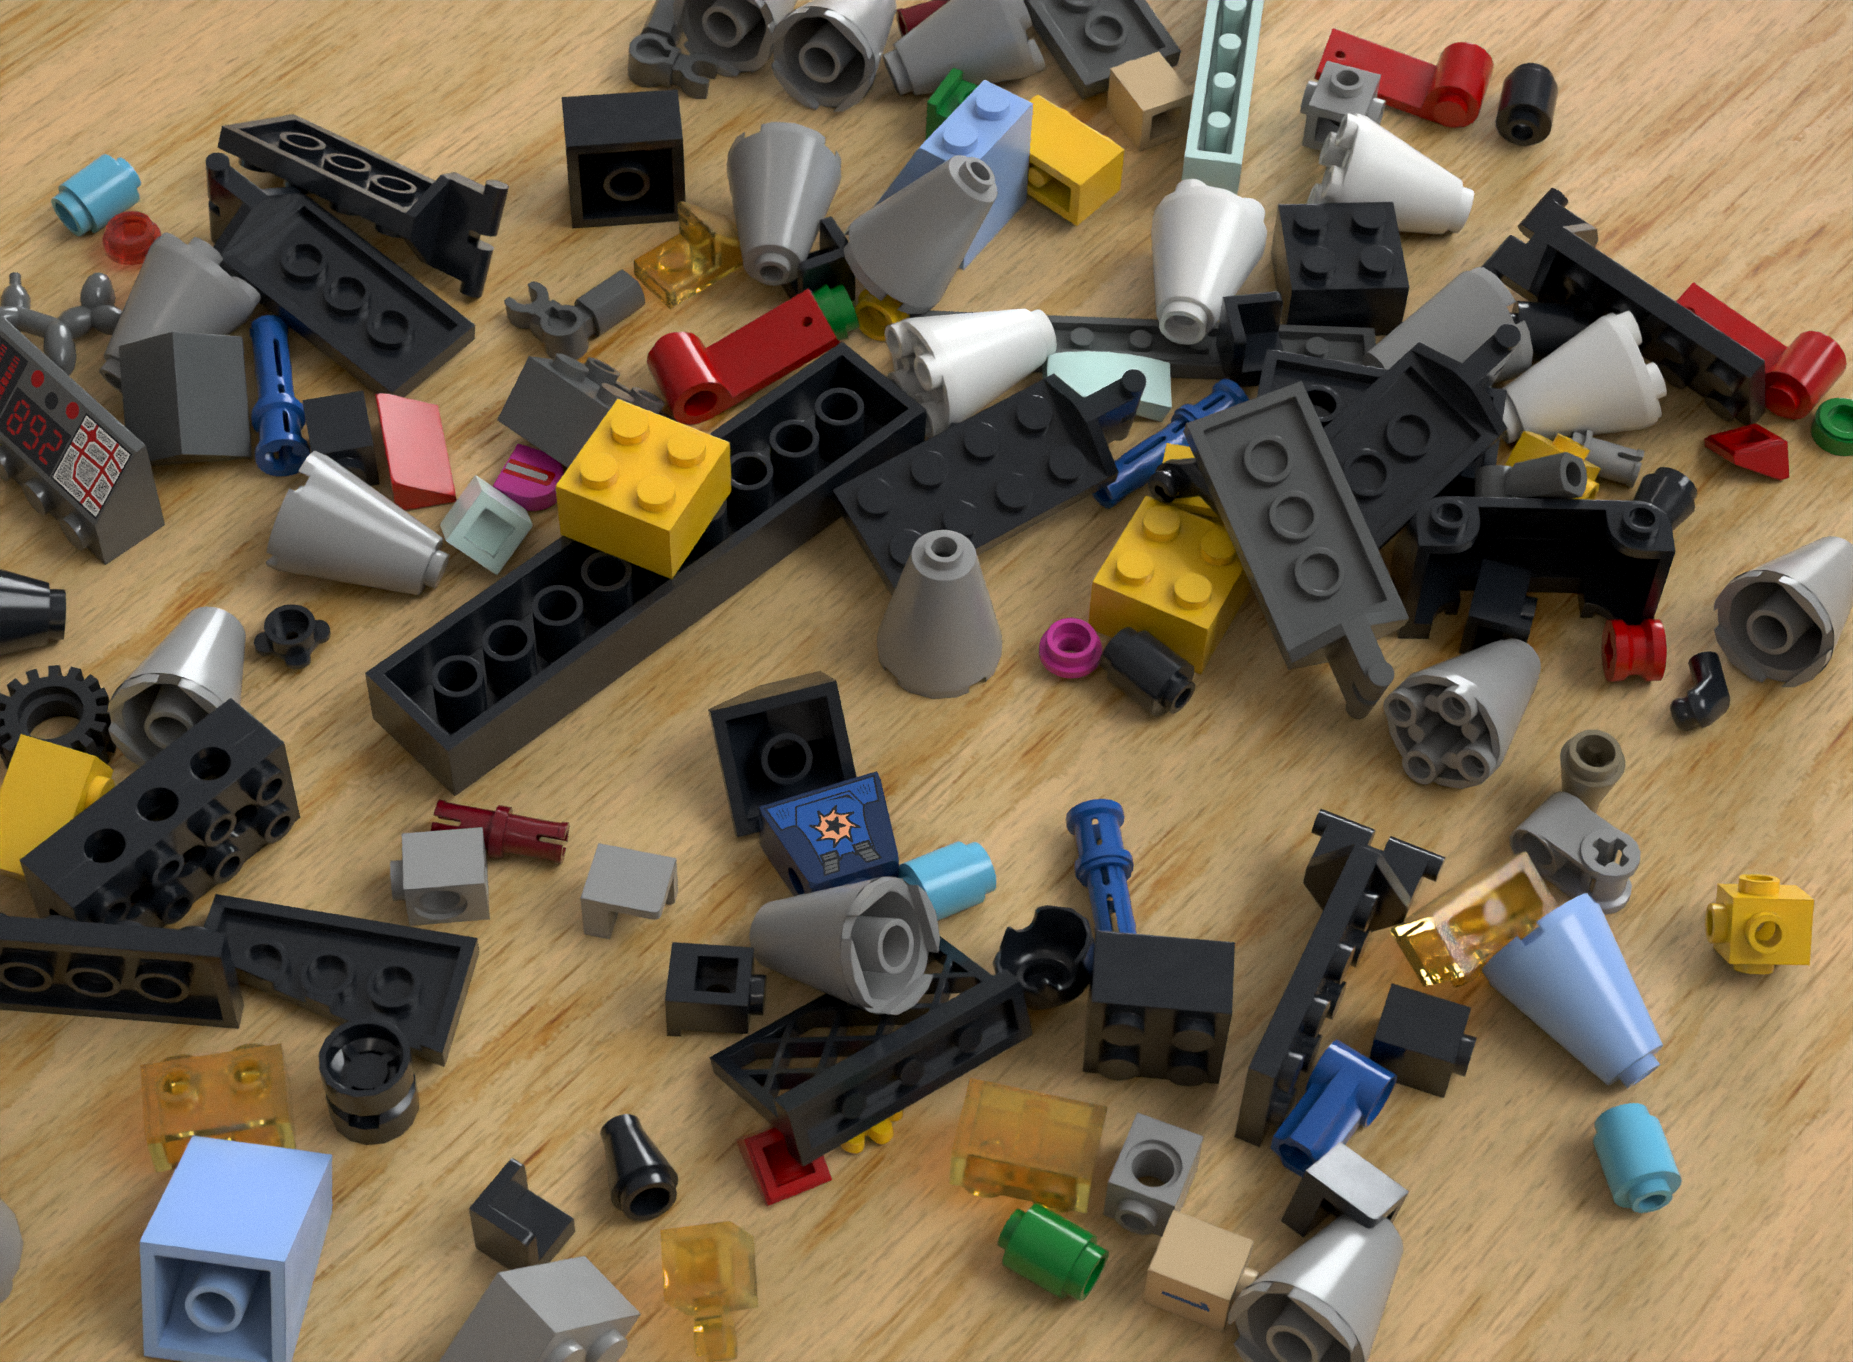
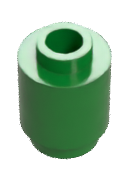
M1039 1203L1032 1205L1027 1212L1019 1208L1016 1209L1004 1225L997 1243L999 1247L1005 1250L1002 1259L1003 1266L1060 1299L1070 1295L1080 1302L1094 1288L1109 1256V1251L1096 1244V1235Z

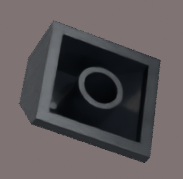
M821 671L759 685L708 709L734 832L737 837L760 832V806L857 777L837 681Z

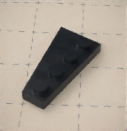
M215 894L204 928L213 932L226 933L238 981L340 1024L353 1019L370 1017L388 1021L403 1032L410 1045L411 1054L445 1067L479 956L478 938Z

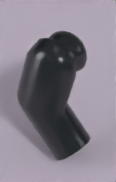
M1195 458L1170 459L1160 464L1155 473L1150 476L1148 488L1151 495L1157 501L1171 503L1175 498L1201 497L1220 517Z
M1716 652L1698 653L1688 662L1694 686L1687 691V696L1674 699L1670 705L1672 718L1680 730L1689 731L1697 725H1700L1702 728L1710 726L1725 714L1729 708L1730 694L1719 655Z

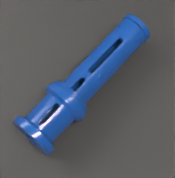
M265 315L255 319L249 329L252 339L254 373L258 401L251 410V424L259 434V443L255 447V462L258 468L266 474L290 476L299 473L298 471L303 462L311 454L307 441L302 437V429L306 424L303 404L294 395L287 335L288 325L278 316ZM274 452H278L279 459L274 457Z
M1222 379L1212 387V394L1195 405L1184 404L1175 410L1171 423L1167 427L1150 436L1114 462L1119 472L1116 481L1093 493V497L1101 506L1107 509L1112 508L1126 498L1127 495L1148 483L1150 476L1163 463L1166 443L1189 447L1183 433L1186 423L1249 400L1248 396L1237 383L1230 379Z
M1093 799L1079 803L1066 814V827L1070 834L1075 836L1079 856L1074 864L1075 876L1083 886L1088 888L1095 934L1096 930L1113 932L1110 915L1114 912L1116 913L1119 932L1137 934L1127 880L1131 877L1134 863L1130 852L1124 849L1120 830L1125 819L1124 811L1120 803L1108 799ZM1097 819L1099 824L1092 825V820ZM1102 840V844L1097 845V841ZM1112 897L1113 900L1109 901L1107 900V898Z

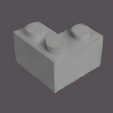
M585 1256L498 1272L439 1362H617L628 1346V1341L625 1337L641 1313Z

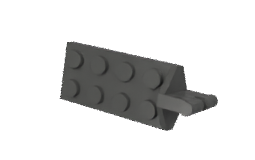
M1023 0L1033 27L1082 100L1108 91L1110 68L1122 65L1127 61L1160 52L1171 67L1178 65L1181 50L1146 0Z
M1297 382L1186 423L1183 433L1288 670L1329 663L1346 701L1345 707L1348 715L1354 719L1365 718L1394 679V669L1386 662L1377 640L1405 626L1409 617L1303 382Z

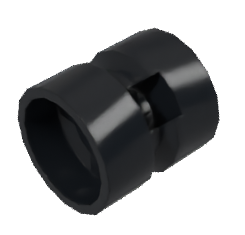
M373 1017L353 1019L332 1031L325 1038L320 1049L319 1070L323 1088L326 1092L330 1118L337 1131L350 1141L364 1145L385 1144L400 1137L414 1123L419 1111V1093L416 1077L413 1072L410 1045L403 1032L390 1022Z

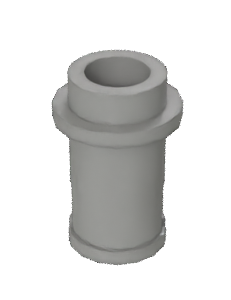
M1586 430L1585 434L1573 431L1570 439L1590 450L1585 460L1601 468L1597 476L1623 483L1627 487L1633 488L1642 465L1640 461L1644 457V450H1635L1592 437L1593 431Z

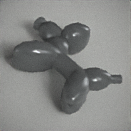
M17 272L9 275V286L4 289L0 301V314L18 331L44 338V354L68 376L72 374L76 364V348L73 339L87 334L92 328L106 335H112L123 310L114 306L116 296L111 280L106 274L100 272L93 273L87 277L80 292L81 306L67 309L58 318L30 309L31 298L27 290L21 286V275Z

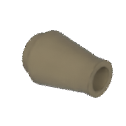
M1585 730L1569 739L1563 745L1560 752L1562 792L1570 793L1579 798L1594 813L1597 812L1599 804L1621 778L1625 770V757L1619 743L1613 736L1600 730Z

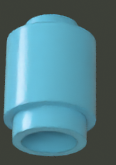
M103 154L59 186V194L51 199V204L62 223L76 236L80 237L89 230L96 233L139 202L140 196L137 188L141 186V181L134 168L125 159L119 157L115 160L111 156Z
M957 841L899 865V878H902L910 885H918L927 893L936 911L937 921L982 903L985 899V894L994 891L996 888V874L993 864L985 849L977 842L965 845Z
M1639 1103L1622 1104L1602 1113L1594 1123L1597 1133L1593 1138V1145L1614 1202L1620 1207L1632 1208L1637 1213L1653 1212L1669 1204L1673 1198L1672 1194L1679 1189L1682 1179L1659 1119L1650 1115L1647 1107Z

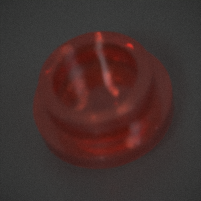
M126 211L115 215L108 222L103 235V246L106 255L112 261L122 265H138L144 262L150 246L157 237L162 235L160 228L148 215L138 211Z

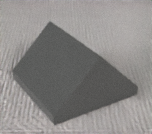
M169 332L119 346L125 427L146 445L151 466L253 458L242 337Z

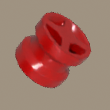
M1622 619L1606 620L1602 633L1601 655L1604 675L1608 682H1622L1629 675H1640L1645 681L1662 680L1666 668L1667 643L1664 626L1660 619H1645L1639 625L1628 626Z

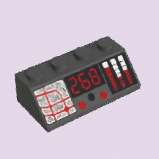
M0 314V478L5 481L11 478L14 479L22 487L25 497L39 514L44 516L50 513L59 521L63 533L75 548L80 551L88 548L106 565L165 525L146 445Z

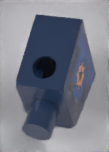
M877 771L759 807L760 845L793 896L885 876L899 878L898 851L881 779Z

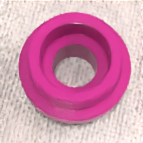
M1064 618L1056 621L1043 634L1039 643V657L1043 666L1051 673L1063 678H1080L1090 674L1098 667L1102 655V643L1093 627L1077 618ZM1064 651H1074L1076 653H1067Z

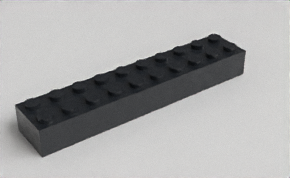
M841 342L710 433L712 436L730 442L731 492L673 579L562 536L367 671L365 677L373 719L454 796L458 795L842 517L831 499L832 490L924 442L926 409L844 342Z

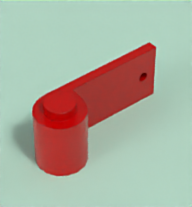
M1332 28L1314 79H1320L1327 61L1379 74L1381 78L1377 98L1386 100L1385 105L1443 126L1461 128L1474 123L1478 118L1493 73L1494 63L1484 48L1469 42H1457L1445 47L1440 54L1437 64L1434 65Z
M1694 282L1676 301L1765 360L1766 407L1777 416L1792 420L1804 418L1845 372L1847 361L1844 351L1834 339L1822 332L1811 330L1802 332L1787 347Z
M808 288L707 348L694 333H668L657 340L649 351L646 362L674 419L682 424L693 425L712 419L840 343Z

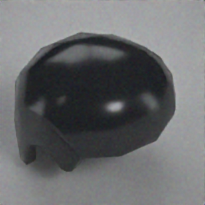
M1051 905L1038 907L1035 910L1032 922L1027 927L1016 930L1011 926L1006 928L999 952L996 953L993 960L995 974L1006 969L1021 980L1027 1009H1051L1075 1000L1090 984L1094 938L1089 921L1072 908Z

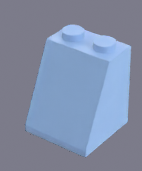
M983 80L918 148L876 205L953 156L976 157L985 162L995 176L997 197L959 266L960 269L964 270L1026 203L1033 103Z
M192 1136L139 1241L144 1356L182 1362H292L332 1214V1154Z

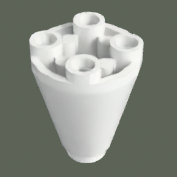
M1346 113L1338 132L1330 131L1324 141L1319 156V164L1327 167L1322 183H1316L1313 186L1307 204L1393 202L1399 232L1444 234L1448 230L1458 234L1464 227L1471 211L1474 191L1463 187L1461 179L1370 118L1357 113L1354 115Z
M1185 179L1177 184L1175 192L1166 195L1156 207L1151 229L1156 316L1159 321L1160 331L1167 339L1184 345L1195 344L1201 341L1220 318L1222 298L1236 295L1263 256L1267 229L1264 224L1265 210L1258 201L1252 198H1242L1225 189L1207 186L1200 180Z
M1027 309L915 317L890 324L885 328V338L892 353L895 370L889 373L887 378L926 409L925 436L927 438H932L947 430L951 423H960L972 417L1043 365L1046 357L1054 354L1057 348L1054 328L1047 315L1039 309L1031 312Z
M1625 311L1618 315L1610 313L1600 317L1502 388L1507 390L1503 421L1508 429L1502 436L1507 444L1519 440L1523 431L1538 433L1549 440H1554L1557 433L1570 438L1573 431L1585 434L1586 430H1591L1593 435L1644 429L1658 421V418L1662 416L1658 399L1667 395L1666 385L1658 366L1654 362L1645 364L1637 346L1642 343L1641 333L1630 311Z

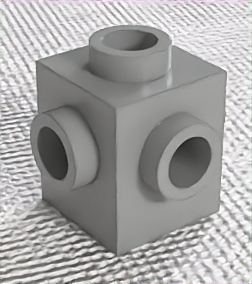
M1327 61L1319 81L1309 80L1303 95L1300 113L1306 114L1307 118L1302 146L1321 151L1327 135L1330 131L1338 132L1346 113L1352 115L1357 113L1366 116L1380 125L1386 100L1377 98L1381 75Z

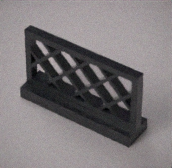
M940 936L939 953L929 952L927 965L936 960L944 966L942 973L932 974L930 986L924 993L935 994L932 1003L916 1004L899 1015L874 1014L825 993L709 1058L714 1074L784 1135L789 1155L804 1167L1033 1035L1021 980L1006 969L995 975L990 974ZM961 993L949 1000L951 994ZM895 1025H904L893 1032ZM850 1026H878L875 1035L845 1036ZM831 1027L827 1037H800V1035L812 1028ZM838 1057H848L836 1064ZM792 1058H820L817 1068H788ZM757 1059H774L770 1069H741ZM791 1089L778 1096L780 1090Z

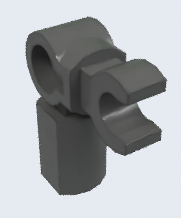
M656 0L641 35L635 37L629 45L628 76L634 84L646 88L659 85L671 88L672 85L681 87L683 92L690 97L707 99L709 91L708 78H716L718 59L706 53L682 54L681 49L676 47L683 29L681 24L676 28L674 23V0Z
M623 269L576 299L574 306L561 305L555 300L550 301L546 287L534 281L528 284L532 303L519 304L511 297L504 300L510 323L518 328L530 329L533 336L544 343L546 353L551 359H554L556 354L559 353L575 360L581 358L587 352L589 347L588 337L593 334L599 337L645 305V296L639 282Z
M1568 452L1518 462L1513 467L1505 465L1483 466L1475 470L1474 497L1573 499L1582 497L1587 484L1586 467L1582 458Z

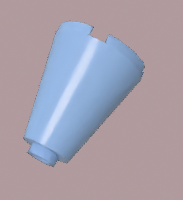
M1588 893L1569 900L1536 922L1539 927L1522 940L1518 936L1511 940L1482 968V972L1492 987L1607 1086L1621 1080L1628 1089L1660 1066L1654 1054L1663 1047V1044L1599 903H1596L1591 895L1589 896Z

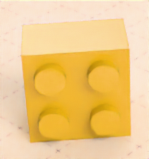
M617 399L556 484L560 534L673 579L731 492L730 442Z
M1146 495L1092 582L1088 624L1095 631L1111 638L1125 627H1132L1137 632L1146 630L1193 665L1194 672L1201 675L1252 587L1225 527L1167 503L1159 502Z

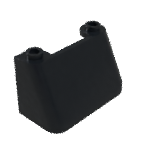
M1459 496L1432 498L1423 503L1395 542L1391 561L1392 581L1409 617L1405 626L1397 629V638L1429 639L1432 622L1439 613L1444 611L1445 615H1457L1461 601L1460 591H1475L1483 558L1504 564H1515L1524 569L1532 570L1527 592L1577 593L1580 618H1593L1595 612L1607 620L1622 619L1628 626L1639 625L1645 619H1654L1676 552L1669 518L1660 508L1650 503L1632 500Z

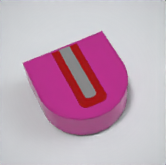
M518 443L493 487L527 511L544 510L557 503L556 484L564 475L563 467L560 462L545 452Z

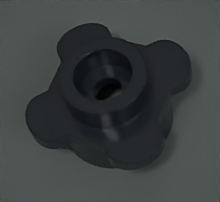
M295 604L283 605L274 609L267 616L264 622L265 632L259 633L255 637L254 645L259 655H273L285 661L286 666L290 669H302L311 663L310 655L318 644L329 640L331 635L330 627L324 620H315L311 611L303 606Z

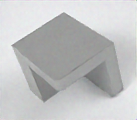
M598 843L581 895L584 934L610 939L618 913L653 920L659 919L665 904H674L678 894L676 858Z

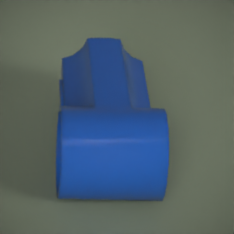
M1336 1039L1319 1059L1307 1082L1306 1093L1274 1134L1270 1148L1279 1156L1283 1166L1303 1177L1309 1167L1339 1142L1346 1145L1360 1125L1367 1128L1375 1120L1395 1086L1397 1075Z

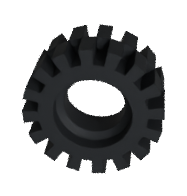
M60 665L48 666V676L39 678L36 668L26 672L29 683L22 685L15 678L7 684L10 697L0 693V755L7 770L20 735L33 737L30 734L37 725L45 720L59 716L79 719V723L73 730L63 736L40 740L94 755L107 765L109 764L107 752L115 753L117 748L111 740L108 730L111 724L110 712L107 713L110 701L105 688H100L98 679L90 674L84 680L81 669L70 667L67 676H63Z

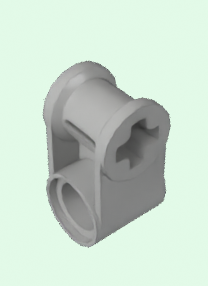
M1559 791L1553 793L1510 835V846L1520 863L1529 871L1544 877L1574 899L1588 893L1596 903H1599L1604 915L1616 913L1628 903L1632 887L1629 877L1634 875L1640 863L1641 852L1638 844L1630 835L1618 830L1591 811L1579 798L1567 792ZM1618 850L1622 852L1619 864L1615 863ZM1592 878L1596 880L1593 893L1589 890Z

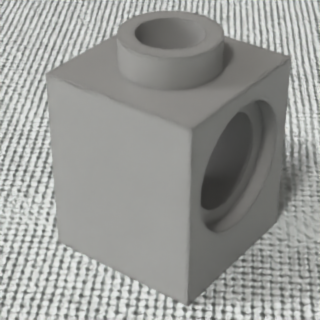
M482 827L402 833V860L390 861L391 890L393 901L405 900L410 926L490 919L488 864Z
M1137 1112L1108 1181L1103 1215L1115 1219L1120 1226L1130 1232L1141 1235L1153 1233L1162 1237L1173 1210L1181 1212L1198 1169L1204 1136ZM1151 1176L1160 1179L1165 1185L1149 1187L1143 1185L1137 1179Z

